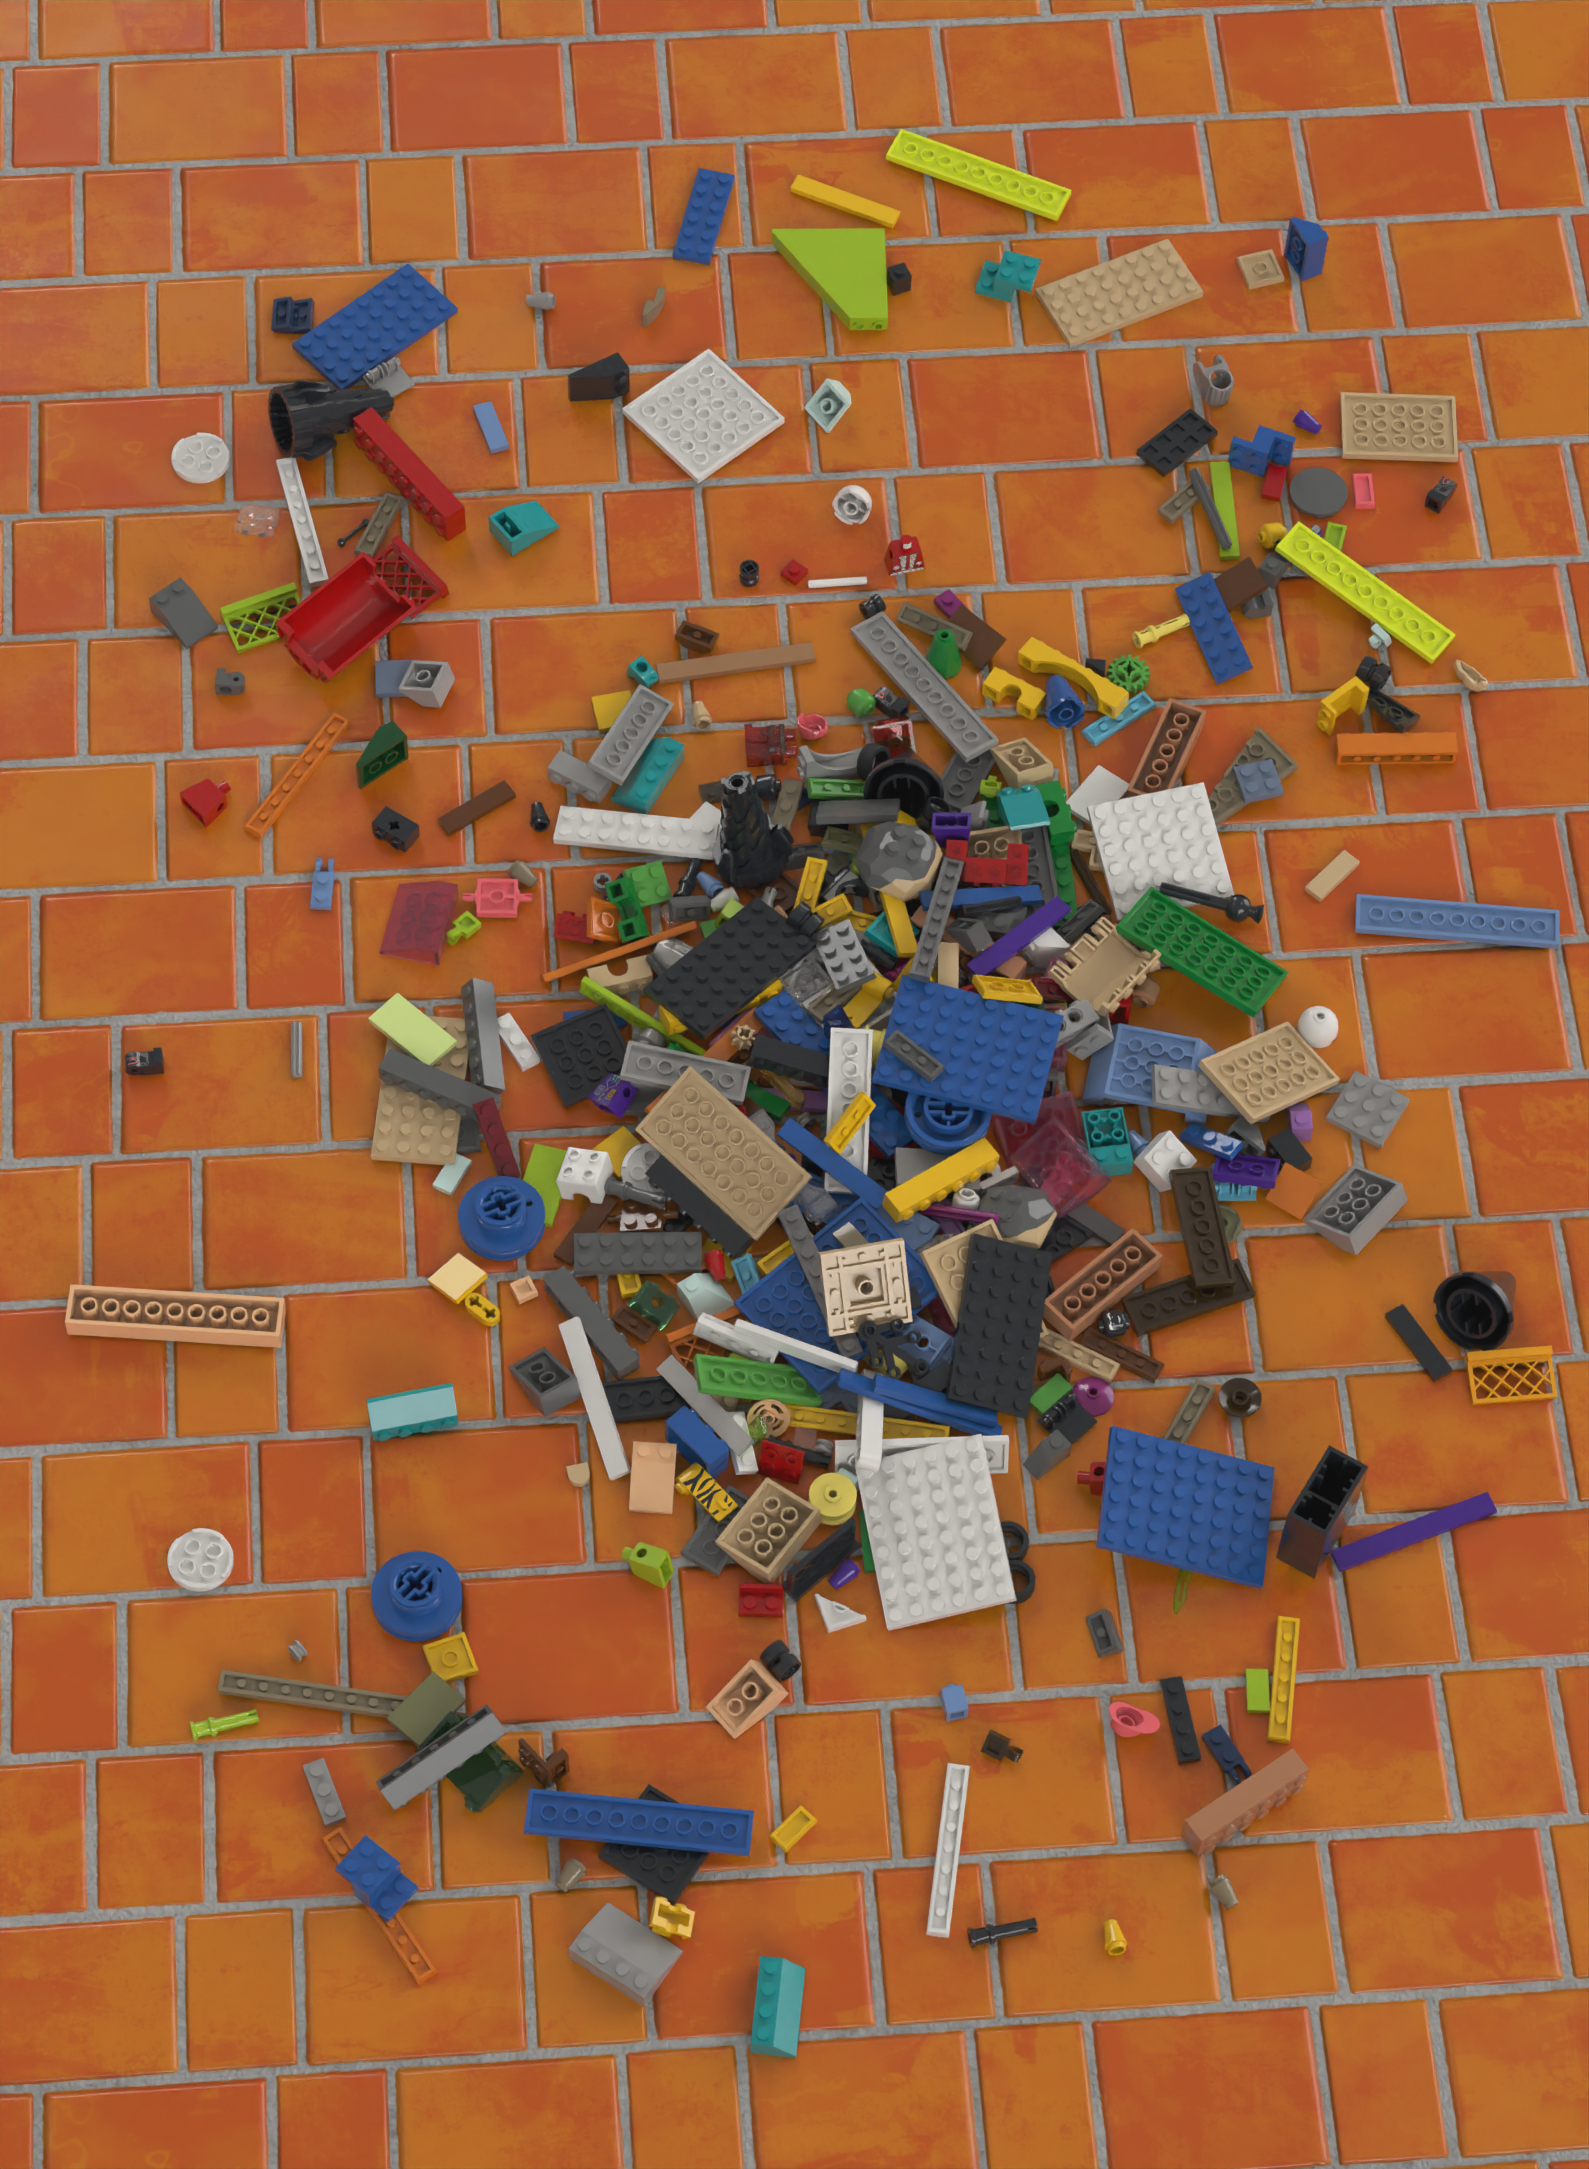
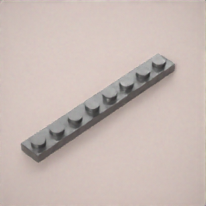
M944 857L908 978L929 983L962 873L963 861Z
M794 1205L778 1211V1217L826 1322L818 1249L798 1205ZM855 1332L832 1336L841 1356L852 1359L863 1354V1349Z

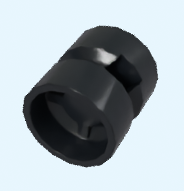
M1366 655L1361 661L1355 676L1364 683L1369 681L1370 686L1381 690L1388 681L1392 668L1384 663L1378 664L1376 659Z
M929 797L923 809L916 817V825L923 832L933 835L931 830L933 813H951L950 805L940 797Z
M802 901L791 912L786 921L793 925L794 928H800L799 932L809 938L816 933L825 919L817 912L812 913V908Z
M777 1640L770 1644L760 1655L761 1661L767 1668H772L771 1673L779 1682H784L792 1677L801 1667V1662L794 1654H789L790 1649L782 1640Z

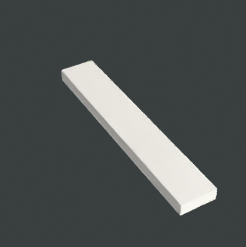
M737 1319L734 1325L735 1331L775 1347L782 1353L838 1373L841 1368L857 1373L858 1362L741 1319Z

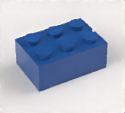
M684 1405L665 1421V1440L670 1444H677V1452L690 1465L695 1462L698 1463L715 1479L728 1468L729 1446L723 1439H718L714 1435L713 1429L708 1424L704 1425L699 1420L700 1418L694 1410H689Z

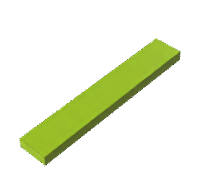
M1210 462L1213 501L1232 541V547L1226 550L1222 549L1218 541L1220 560H1239L1240 551L1229 462Z

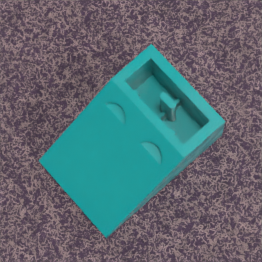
M537 501L504 507L488 517L489 531L511 556L559 528V525Z
M1123 1107L1081 1112L1090 1178L1131 1174L1133 1157Z

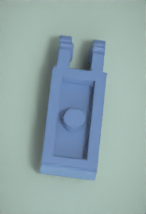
M317 857L316 870L313 875L310 909L331 910L335 878L334 858H329L327 872L321 871L322 858Z

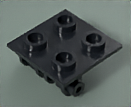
M1066 1393L1037 1419V1422L1050 1434L1058 1429L1072 1445L1098 1421L1076 1402L1078 1397L1074 1393L1071 1395Z

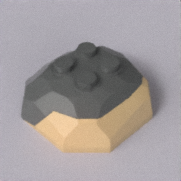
M888 821L867 830L854 864L867 886L904 902L918 898L920 891H931L943 862V855L938 843L917 826Z
M1011 1184L989 1187L980 1197V1203L977 1208L978 1211L992 1212L999 1215L996 1227L1003 1241L1034 1249L1041 1247L1057 1216L1047 1191ZM969 1222L967 1230L980 1225V1223Z

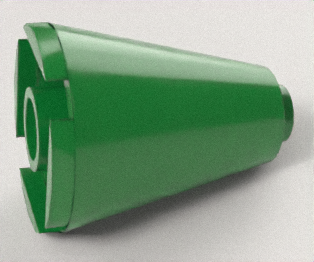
M947 629L938 630L924 657L946 680V678L957 676L961 670L962 659L954 634Z

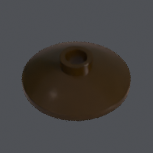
M1230 1379L1222 1385L1219 1391V1403L1222 1409L1231 1416L1239 1418L1251 1416L1261 1405V1392L1257 1385L1248 1379ZM1236 1399H1241L1243 1403L1236 1402Z

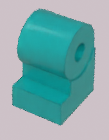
M642 655L628 665L626 674L646 688H649L659 680L657 672Z

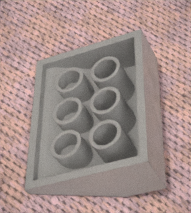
M1354 1164L1304 1216L1303 1222L1338 1248L1357 1255L1408 1201L1401 1182Z
M609 1902L581 1930L568 1948L570 1959L643 2007L648 2003L683 1953L681 1949Z

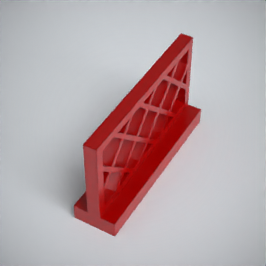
M396 535L391 539L392 544L373 558L376 565H382L381 572H375V574L383 579L384 577H394L393 585H388V587L393 591L406 590L407 597H409L410 590H420L419 597H410L415 602H419L417 609L409 615L411 619H414L438 598L442 597L444 599L449 595L447 585ZM392 551L397 554L396 560H386V556ZM385 565H396L395 573H385ZM399 565H408V573H398ZM398 577H408L407 585H397ZM411 577L420 578L421 585H410ZM423 590H432L434 594L429 598L423 597Z

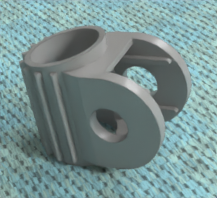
M1221 355L1215 356L1214 366L1205 368L1202 362H1195L1193 364V375L1199 390L1203 393L1204 402L1213 407L1224 406L1225 403H1228L1234 386V378L1229 371L1225 359ZM1216 373L1217 378L1211 379V375Z

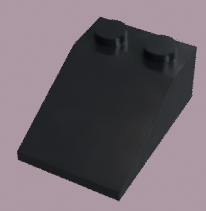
M618 352L568 375V399L570 401L615 399L630 392L629 367Z

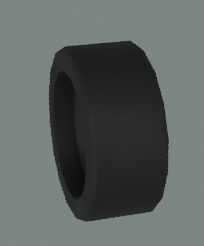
M869 743L862 748L856 766L857 773L861 779L866 781L869 773L877 765L891 758L887 747Z
M1000 1522L1003 1533L1014 1534L1021 1541L1018 1551L1007 1553L1008 1561H1022L1027 1554L1029 1546L1028 1533L1024 1527L1016 1522Z
M1009 1560L1010 1571L1019 1572L1027 1579L1026 1588L1023 1591L1015 1592L1017 1601L1009 1602V1604L1023 1603L1034 1592L1036 1576L1033 1569L1027 1563L1021 1560Z

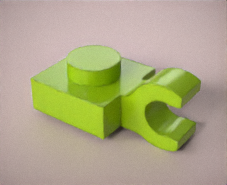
M989 775L988 780L982 779L979 794L989 798L995 797L996 792L1001 791L1002 782H996L997 776Z
M466 911L452 922L453 929L446 934L449 937L446 941L453 946L459 941L461 936H464L466 939L481 928V922Z

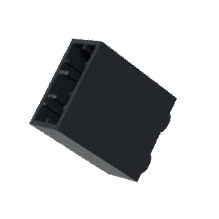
M1329 1445L1287 1514L1276 1555L1277 1559L1315 1579L1356 1510L1368 1469L1367 1465Z

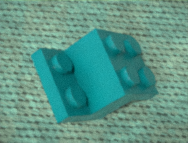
M1005 250L1000 264L985 260L975 293L1011 302L1016 289L1031 292L1041 265V259Z

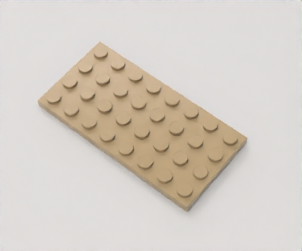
M1169 239L1162 240L1035 289V295L1070 348L1203 297L1204 293Z
M427 1016L457 1040V1045L432 1067L466 1081L469 1053L467 1049L465 1019ZM387 1037L385 1056L389 1049L411 1057ZM381 1080L371 1160L435 1165L455 1164L461 1115L450 1108H443L436 1102L429 1099L424 1100L415 1093L405 1092L400 1087L394 1084H386Z
M691 1066L686 1069L635 1129L755 1240H758L777 1219L778 1211L784 1210L812 1178L804 1168Z

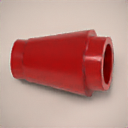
M720 1249L704 1253V1261L714 1281L727 1278L724 1253H721Z

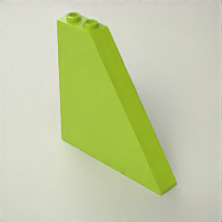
M885 228L772 229V245L849 330H887L888 304Z

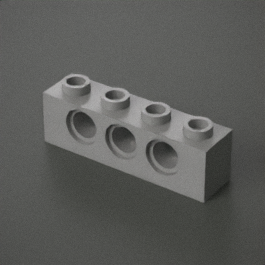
M1087 999L1080 1002L1076 1000L1063 1011L1059 1009L1054 1012L1064 1016L1055 1048L1074 1039L1098 1023L1100 1018ZM1069 1018H1074L1077 1022H1072Z

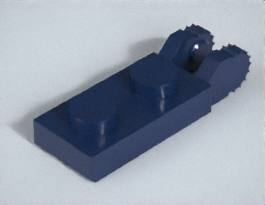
M1221 1724L1202 1734L1201 1738L1235 1786L1241 1783L1239 1776L1234 1770L1235 1768L1239 1767L1245 1778L1252 1776L1251 1770Z

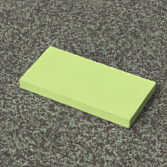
M396 993L368 1018L369 1023L412 1058L430 1066L436 1064L457 1045L456 1039L399 993Z

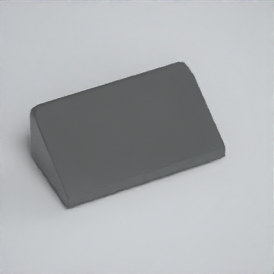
M818 842L793 846L794 852L789 856V863L785 870L805 868L807 857L825 860L821 844Z
M706 895L670 897L668 899L670 923L709 920L711 901Z
M1104 1608L1085 1617L1098 1657L1124 1651L1110 1611Z

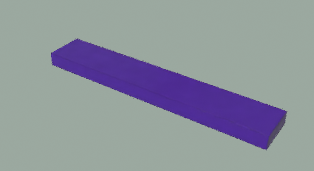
M1058 896L1054 897L966 965V969L973 975L988 976L1071 913V908Z

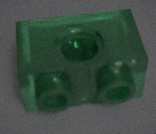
M648 1280L640 1286L627 1304L656 1324L660 1331L668 1324L680 1307L675 1298L666 1295L656 1283L649 1282ZM651 1300L657 1301L659 1308L654 1307Z

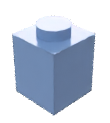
M949 1684L942 1688L940 1699L945 1720L951 1721L967 1718L969 1708L963 1684Z

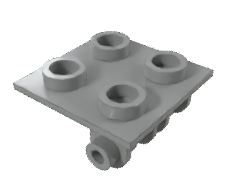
M393 357L386 363L383 362L382 366L377 365L376 368L371 371L368 370L362 376L372 390L385 387V390L389 392L391 397L415 386L413 381L400 367L401 361L398 357Z

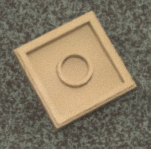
M1272 249L1236 258V263L1248 290L1284 282L1285 277Z

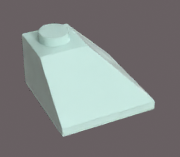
M826 379L804 408L825 432L829 433L850 407L851 394L839 381Z
M694 1273L677 1283V1296L696 1322L702 1312L713 1316L735 1307L732 1298L719 1281H714L711 1273Z

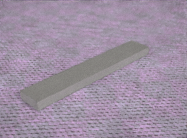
M672 1354L656 1369L739 1457L755 1442L710 1394L698 1393L696 1379Z

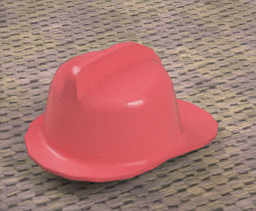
M1115 1702L1109 1706L1108 1712L1112 1718L1110 1727L1123 1737H1133L1140 1733L1150 1734L1159 1729L1160 1722L1158 1718L1147 1711L1135 1708L1124 1702Z

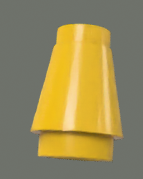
M1107 1920L1104 1923L1105 1949L1110 1955H1120L1126 1951L1127 1941L1117 1920Z

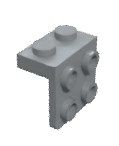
M1109 1014L1105 1017L1098 1015L1100 1019L1097 1024L1066 1043L1067 1051L1084 1060L1113 1041L1114 1037Z

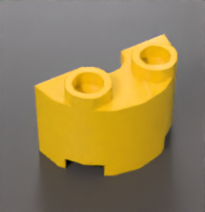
M655 1897L649 1927H653L652 1931L664 1937L670 1938L671 1934H678L682 1936V1939L690 1938L695 1911L687 1909V1906L683 1904L671 1906L667 1898Z

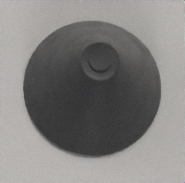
M911 750L904 751L877 765L867 776L863 790L865 800L900 798V810L914 819L923 809L929 797L936 796L944 800V787L940 777L916 752Z
M1465 1271L1450 1275L1438 1286L1433 1298V1303H1436L1437 1309L1435 1318L1440 1328L1450 1340L1464 1349L1470 1351L1473 1348L1481 1349L1482 1351L1495 1350L1508 1339L1513 1329L1516 1280L1507 1271Z

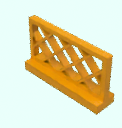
M1552 1345L1467 1352L1464 1357V1363L1467 1367L1472 1405L1556 1399L1558 1396L1552 1362ZM1547 1362L1548 1371L1545 1375L1534 1368L1537 1363ZM1517 1364H1523L1529 1369L1523 1377L1513 1370ZM1495 1366H1502L1508 1371L1502 1379L1492 1372ZM1480 1367L1487 1373L1479 1380L1473 1375L1472 1368ZM1531 1371L1541 1378L1536 1386H1533L1525 1379ZM1509 1373L1520 1380L1514 1388L1504 1381ZM1488 1375L1499 1382L1493 1390L1483 1383ZM1542 1381H1545L1550 1385L1551 1393L1544 1394L1537 1387ZM1522 1382L1532 1389L1528 1395H1522L1516 1390ZM1500 1384L1511 1391L1507 1397H1501L1495 1392ZM1479 1386L1490 1393L1486 1398L1477 1399L1476 1390Z

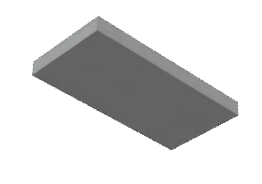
M896 1147L894 1150L896 1187L952 1155H939L925 1149ZM980 1178L973 1183L968 1182L963 1188L979 1193Z

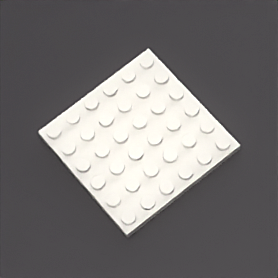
M710 349L704 351L622 408V413L697 483L703 481L785 423V418Z
M1204 782L1087 806L1090 824L1117 922H1120L1150 887L1159 891L1162 882L1226 899L1234 895ZM1167 896L1185 908L1201 905Z

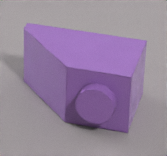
M1296 1103L1287 1107L1288 1128L1299 1142L1310 1141L1313 1125L1311 1110L1307 1103Z

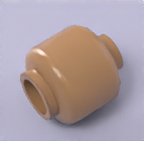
M1147 977L1140 986L1137 984L1134 986L1133 1003L1141 1008L1153 1006L1160 993V986L1154 978Z

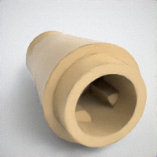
M702 701L694 702L692 704L693 725L698 730H707L711 726L712 717Z

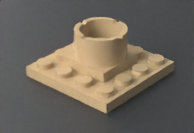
M903 1238L818 1252L827 1334L829 1337L858 1332L859 1325L868 1320L873 1321L876 1325L889 1323L897 1318L903 1320L904 1323L913 1322Z

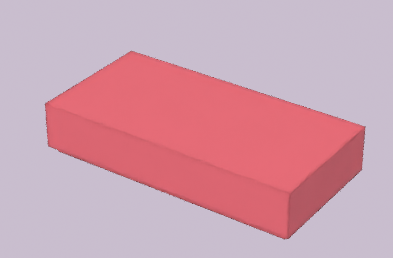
M1372 473L1352 474L1355 509H1374Z

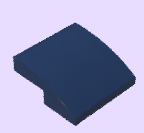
M292 296L274 299L271 330L284 334H306L313 329L315 304L313 299L308 298L294 301Z

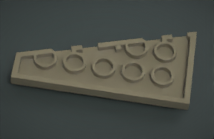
M1259 726L1208 798L1216 826L1249 804H1244L1233 773L1234 766L1272 759L1280 781L1298 769V764Z

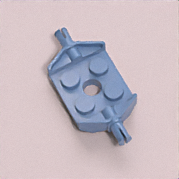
M917 1315L912 1317L913 1322L904 1324L903 1330L893 1333V1337H897L917 1330L921 1334V1339L924 1338L929 1341V1344L923 1348L919 1347L917 1343L897 1345L914 1358L926 1360L929 1366L928 1372L944 1360L951 1366L955 1338ZM912 1334V1339L916 1341V1335Z

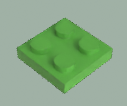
M661 861L622 871L624 878H632L641 908L668 902V899L672 897Z

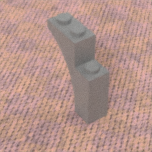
M807 745L799 747V756H797L798 767L796 768L798 777L800 779L803 778L804 782L807 778L856 779L859 777L856 767L857 759L863 747L839 754L816 753L809 749Z

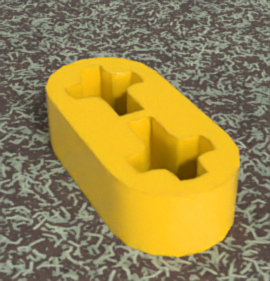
M473 1292L466 1296L465 1308L472 1316L486 1326L492 1327L499 1323L500 1311L494 1304L479 1293ZM471 1301H478V1306L475 1304L471 1306ZM487 1313L490 1315L494 1313V1318H487Z

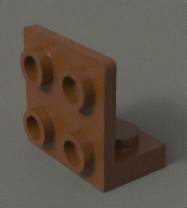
M523 1738L518 1741L521 1764L527 1769L529 1767L532 1769L534 1777L540 1784L545 1783L550 1788L569 1772V1756L563 1748L558 1752L551 1753L545 1762Z

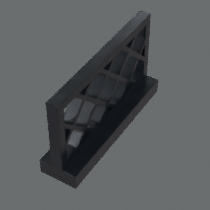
M851 1517L787 1572V1580L781 1585H783V1590L795 1602L799 1601L833 1572L843 1560H847L860 1548V1544L855 1540L856 1521Z

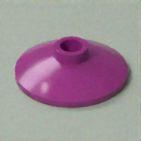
M1086 1377L1079 1380L1071 1394L1074 1393L1078 1397L1076 1402L1092 1417L1105 1414L1113 1405L1114 1393L1111 1386L1103 1379L1097 1377ZM1089 1392H1096L1097 1394L1093 1396Z

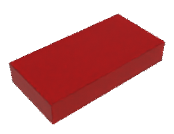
M1273 464L1268 465L1261 498L1280 502L1287 467Z

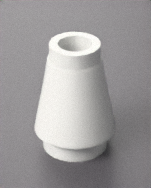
M732 887L725 888L711 899V910L713 913L723 910L731 898L737 902L739 901Z

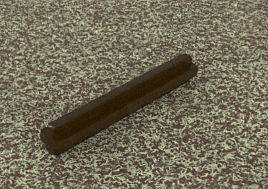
M1077 849L1069 853L1071 862L1092 900L1102 906L1104 909L1102 915H1111L1112 909L1080 851Z

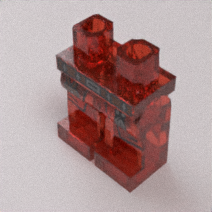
M744 724L747 767L770 766L780 763L781 765H787L786 760L797 758V745L786 746V743L796 742V729H785L784 724L766 727H752V724Z

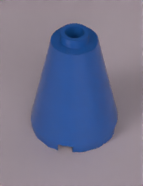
M1051 676L1046 681V719L1048 723L1057 729H1061L1060 726L1071 728L1077 725L1084 718L1085 706L1063 676Z

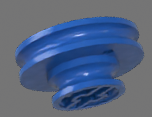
M911 1092L908 1093L904 1112L907 1131L919 1146L929 1152L947 1156L954 1155L983 1139L988 1132L991 1113ZM919 1113L921 1114V1117L917 1118L915 1117V1114Z
M496 1176L480 1181L467 1191L461 1200L458 1210L460 1233L465 1244L477 1255L490 1260L507 1261L524 1256L537 1246L545 1231V1207L541 1196L530 1184L515 1177ZM531 1202L532 1205L526 1206V1203Z
M411 1551L393 1557L379 1569L371 1588L372 1607L378 1623L390 1635L405 1641H427L442 1635L455 1623L462 1608V1588L456 1570L444 1558L430 1552Z

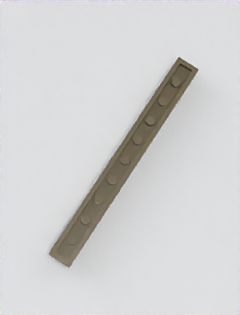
M228 1670L221 1671L217 1689L218 1694L387 1718L408 1697Z

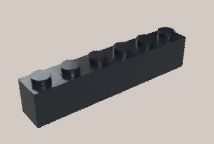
M757 1034L748 1065L759 1070L764 1069L773 1072L779 1076L791 1077L796 1081L808 1082L816 1087L828 1088L829 1055ZM871 1068V1091L874 1084L872 1083V1079L875 1072V1068Z
M660 1155L645 1172L649 1177L648 1182L656 1189L660 1187L664 1191L662 1195L669 1202L675 1201L679 1205L677 1209L683 1215L687 1216L689 1214L694 1219L692 1223L698 1229L702 1230L704 1228L708 1232L707 1237L713 1243L717 1244L719 1242L723 1246L721 1250L728 1257H741L755 1242V1239L663 1155Z

